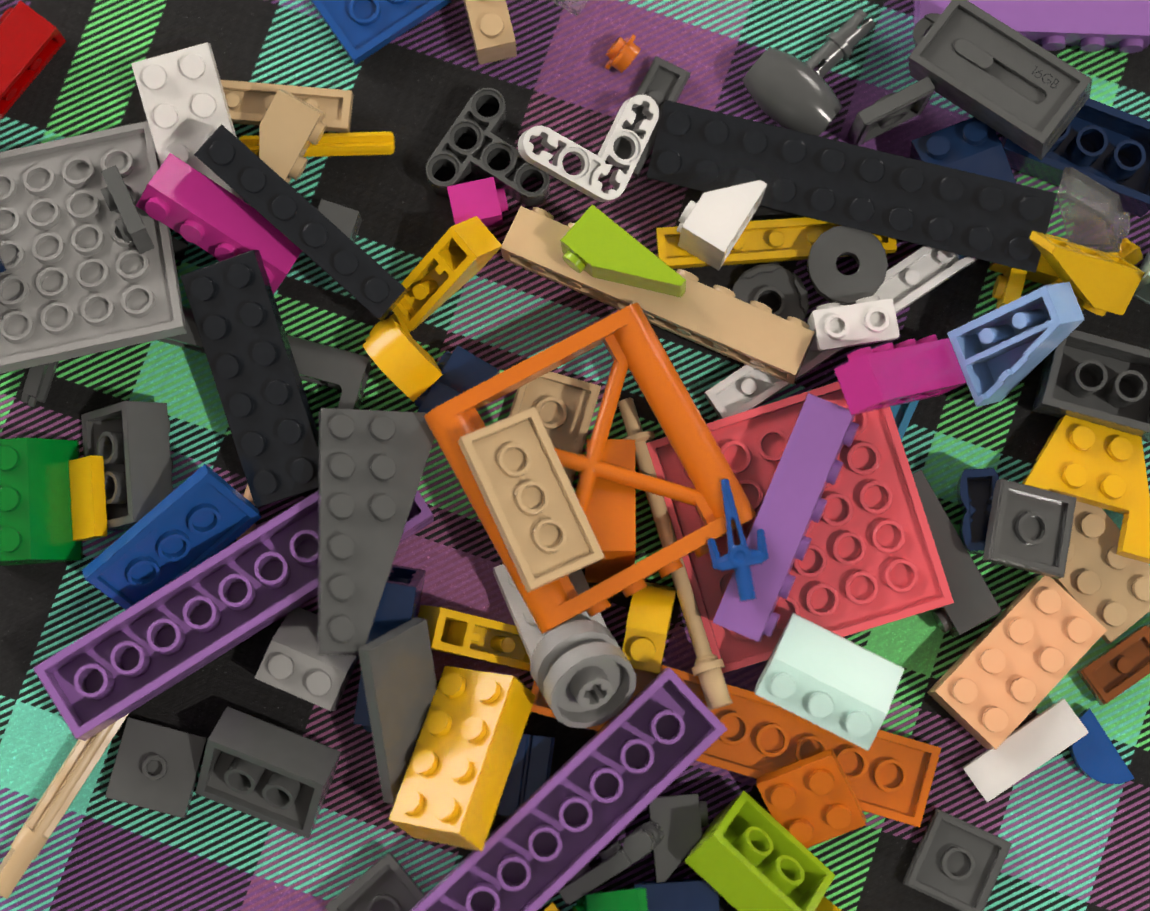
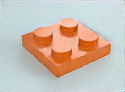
M832 748L758 777L756 780V786L771 816L806 848L866 826V817Z

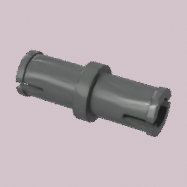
M858 9L837 32L831 31L825 37L826 42L805 63L812 69L821 63L816 72L823 78L842 58L847 60L853 54L852 49L876 27L874 21L870 18L857 28V25L868 16L863 10Z

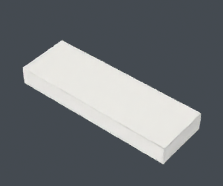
M1062 698L1011 733L996 750H986L962 768L986 802H989L1089 732L1067 701Z

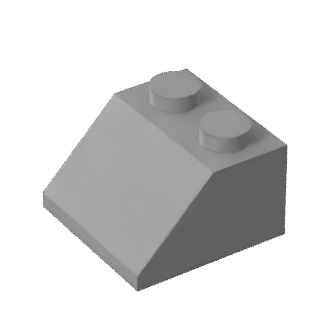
M297 607L287 614L272 638L255 679L329 711H336L359 656L318 655V615Z

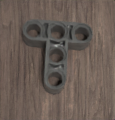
M482 88L470 98L426 164L429 186L435 194L446 197L449 196L448 186L465 183L470 174L474 172L483 179L494 177L496 187H504L505 193L520 203L529 207L539 206L548 199L550 194V176L548 173L525 161L518 149L497 137L506 121L505 100L498 90ZM485 104L495 105L499 109L492 117L481 116L478 110ZM463 136H472L477 140L476 145L470 149H461L456 143ZM495 157H504L510 161L509 166L502 171L492 169L489 163ZM443 167L451 168L455 172L454 177L446 182H441L434 178L435 173ZM528 178H537L543 183V186L536 192L526 191L521 185Z

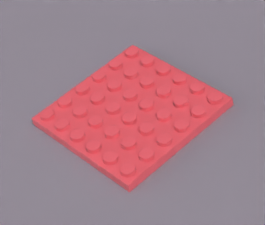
M839 381L707 423L710 432L756 514L760 510L808 393L849 409ZM891 407L855 415L853 422L859 424V428L850 447L842 446L837 460L844 462L835 485L827 483L821 498L828 500L819 523L811 521L805 536L812 538L803 561L798 559L794 561L789 574L796 576L788 598L779 597L774 612L780 614L771 638L764 635L761 642H757L712 623L734 570L722 572L713 569L710 552L698 559L694 552L683 557L711 651L718 656V659H723L725 665L724 668H721L723 674L769 660L792 613L841 637H845L954 603ZM667 437L646 443L657 478L695 489ZM664 497L677 541L705 526L695 506ZM756 518L742 525L746 541ZM734 529L732 531L734 544L739 545L737 529ZM727 534L716 539L720 557L728 553Z

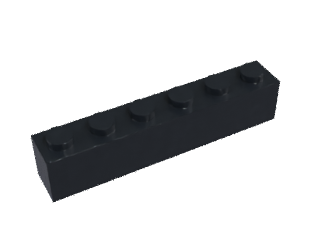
M222 124L194 154L379 320L383 321L408 293V290Z

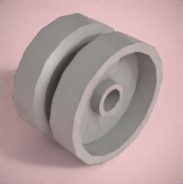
M580 619L560 625L550 631L537 644L530 659V674L556 719L568 727L588 728L600 725L613 718L629 703L636 688V673L631 663L619 648L609 629L597 621Z

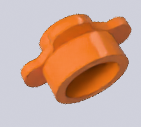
M634 34L625 40L619 37L611 45L605 54L610 59L605 65V69L608 70L613 66L622 73L633 62L641 50L633 42L636 38Z

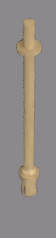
M633 398L623 399L618 402L628 437L623 439H635V461L639 473L657 478L646 443L655 438L654 432L642 430ZM645 492L662 548H665L676 542L677 539L664 497ZM681 558L680 561L683 567L671 573V577L697 657L694 662L695 666L691 669L693 675L699 678L707 708L714 710L730 705L733 701L730 698L721 669L725 667L723 659H718V656L711 651L683 558Z

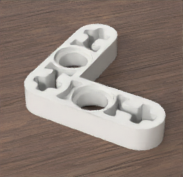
M644 94L636 95L626 100L620 107L598 155L542 125L534 126L522 133L518 140V151L521 157L528 163L594 200L600 202L611 201L619 197L625 190L658 121L659 107L654 99ZM642 105L644 107L642 113L647 119L638 121L633 131L623 129L622 125L625 128L629 127L636 118V113L632 111V108ZM540 135L543 138L541 142L543 147L552 151L557 149L559 145L561 149L555 155L543 150L534 154L532 152L534 145L529 140ZM618 137L627 139L631 144L632 152L628 159H621L614 152L613 145ZM567 153L577 155L581 161V170L577 175H570L563 168V157ZM553 157L552 164H550L549 160ZM612 166L623 168V171L620 169L613 171L609 179V183L614 186L613 189L601 191L603 184L598 181V177L601 178L608 175Z

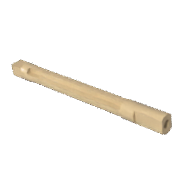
M128 714L86 741H77L10 845L11 849L0 864L1 897L9 898L32 860L37 858Z

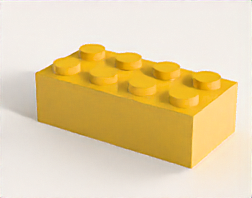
M445 666L389 820L413 838L483 851L536 696L511 675Z

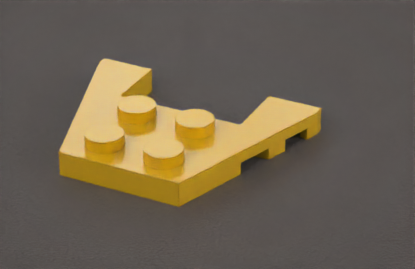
M1068 415L1063 416L1058 421L1036 458V463L1022 484L1076 497L1078 502L1123 514L1116 554L1150 564V494L1142 437Z

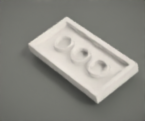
M206 42L131 63L160 166L171 153L244 201L238 193L194 155L221 124L237 137L211 44Z

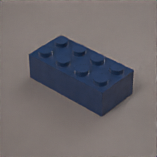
M1089 98L1042 161L1003 136L1001 140L1009 165L1013 169L1138 217H1142L1150 210V121Z

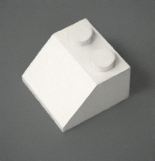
M761 180L705 192L698 203L691 200L679 218L680 224L676 231L681 233L678 246L719 271L760 206L767 184Z

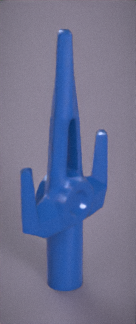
M722 479L721 487L726 518L728 553L720 557L715 540L713 538L708 539L707 543L713 569L722 572L734 570L740 602L756 599L750 566L760 565L769 558L765 533L763 529H758V550L749 549L738 517L729 480ZM732 519L735 521L740 541L739 545L734 544L731 526Z

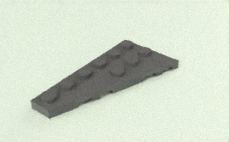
M321 408L319 411L318 655L359 656L358 648L366 644L435 439L424 419V415L427 413Z

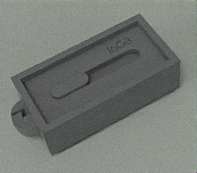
M952 0L942 14L930 13L924 15L914 27L913 42L916 48L908 57L910 76L918 81L929 76L936 93L1041 161L1090 98L1092 78L968 0Z

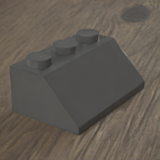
M123 401L81 415L84 457L98 455L104 458L108 532L129 530L173 492V461L170 456V420L168 418L167 403Z
M227 707L208 738L195 793L309 839L333 781L341 752L290 732L287 729Z

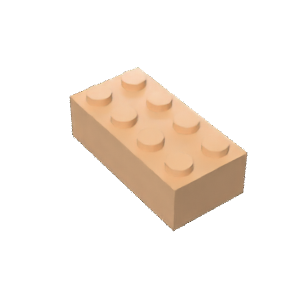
M1044 575L1036 576L927 693L983 747L996 750L1100 639L1107 629L1054 579Z

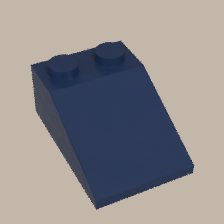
M975 117L911 141V159L1016 183L1004 148L996 132ZM956 254L958 260L968 257Z

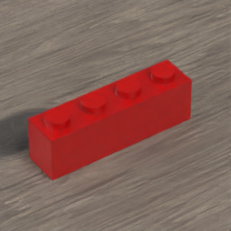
M21 0L15 7L7 9L0 18V120L66 42L57 27Z

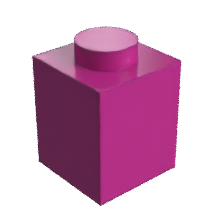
M494 177L447 187L455 225L475 216L487 228L503 224L502 212L509 211L504 187L496 189Z

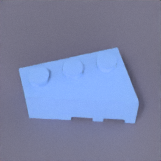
M1070 282L1045 285L947 333L976 407L1001 402L1085 320Z

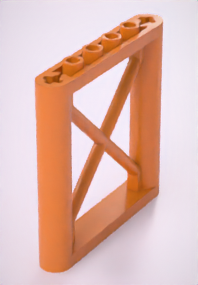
M639 303L631 304L444 402L424 415L425 421L542 634L585 611L589 617L602 612L611 606L608 598L621 591L626 598L647 587L644 579L650 575L659 572L661 578L683 567L680 559L692 552L695 553L697 559L709 553L707 540L710 538L715 540L718 548L716 539L727 534L721 487L722 479L729 480L741 526L757 517L754 508ZM604 343L613 358V364L586 456L554 447L563 467L581 472L575 494L585 515L596 477L695 506L705 526L579 595L568 575L527 593L458 444V440L464 435L486 427L477 411L478 409ZM628 368L695 489L601 461ZM733 519L731 520L732 531L736 529Z

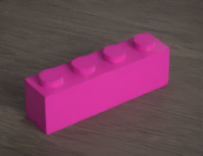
M171 153L147 184L136 204L138 208L145 211L151 218L162 222L188 242L194 243L214 256L219 262L251 250H259L273 295L302 252L256 209Z
M936 334L915 341V338L909 339L893 345V342L872 350L870 347H865L848 354L849 362L834 368L851 415L940 396L967 384L950 339L938 340Z

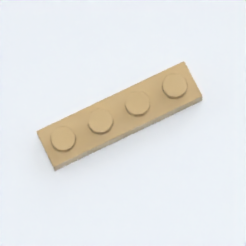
M221 80L231 119L235 124L260 125L278 89L286 90L325 112L326 115L322 121L327 124L325 131L350 133L353 93L351 90Z

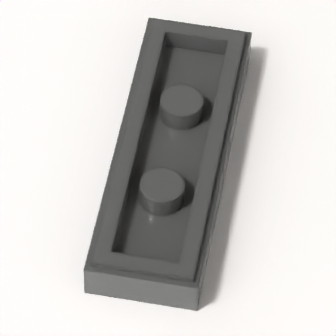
M655 56L636 95L644 94L650 96L659 107L658 121L632 173V176L636 178L639 177L653 150L665 100L677 102L691 74ZM642 105L632 108V111L636 113V118L631 126L625 128L622 125L623 129L633 131L638 121L647 119L642 113L644 108ZM618 137L613 145L615 154L621 159H628L632 152L630 142L622 137Z

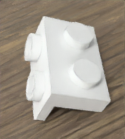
M871 296L855 301L856 304L840 306V303L835 302L817 306L816 310L812 311L807 322L810 326L809 330L815 332L814 336L816 335L818 349L820 351L896 340L900 333L893 298L880 300L879 296Z

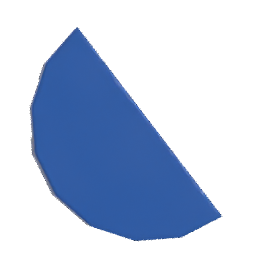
M1085 709L1078 718L1089 733L1069 746L1075 766L1086 777L1103 784H1122L1135 779L1091 709Z

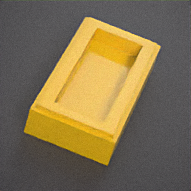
M90 455L69 461L73 541H87L106 537L108 529L103 456Z

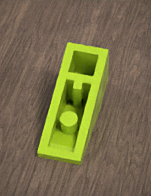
M593 204L560 240L562 252L564 253L563 260L578 273L585 270L594 278L680 298L686 292V280Z

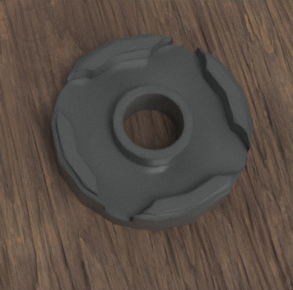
M836 226L821 234L809 251L806 267L815 291L831 303L837 302L845 306L856 304L855 301L858 299L873 296L885 280L888 263L885 249L878 238L872 233L846 226ZM841 256L854 258L858 266L857 272L853 275H843L836 267L837 259Z
M776 264L757 265L745 271L732 289L736 295L735 298L746 303L758 301V298L763 294H772L778 298L780 303L779 310L772 314L784 319L791 316L802 321L805 320L809 308L808 292L801 279L795 273L784 269L783 266Z

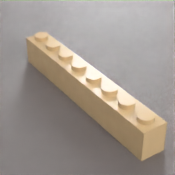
M520 206L500 248L504 260L619 310L631 304L639 303L649 323L787 383L794 384L815 334L814 331L809 330L810 326L806 322L791 316L784 319L774 315L770 307L758 301L746 303L735 298V293L726 287L714 285L711 288L698 282L699 278L683 269H677L676 271L686 280V292L681 298L594 278L585 270L578 273L563 260L564 253L562 252L560 241L575 223L569 222L568 225H564L553 220L554 216L546 210L538 207H533L532 210Z

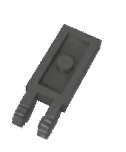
M655 821L645 822L624 839L623 847L619 841H616L598 854L601 861L592 867L587 863L558 891L565 903L571 904L649 854L664 837V831L661 829L662 826L660 827L659 823L656 824Z

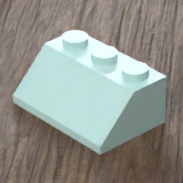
M792 613L756 683L755 694L868 751L888 714L904 668Z

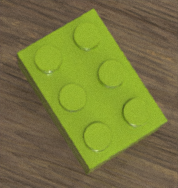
M744 790L713 819L684 860L737 911H815L836 876Z

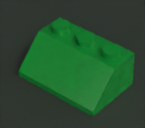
M43 438L0 439V565L83 561V541H73L69 461L80 458L79 441Z

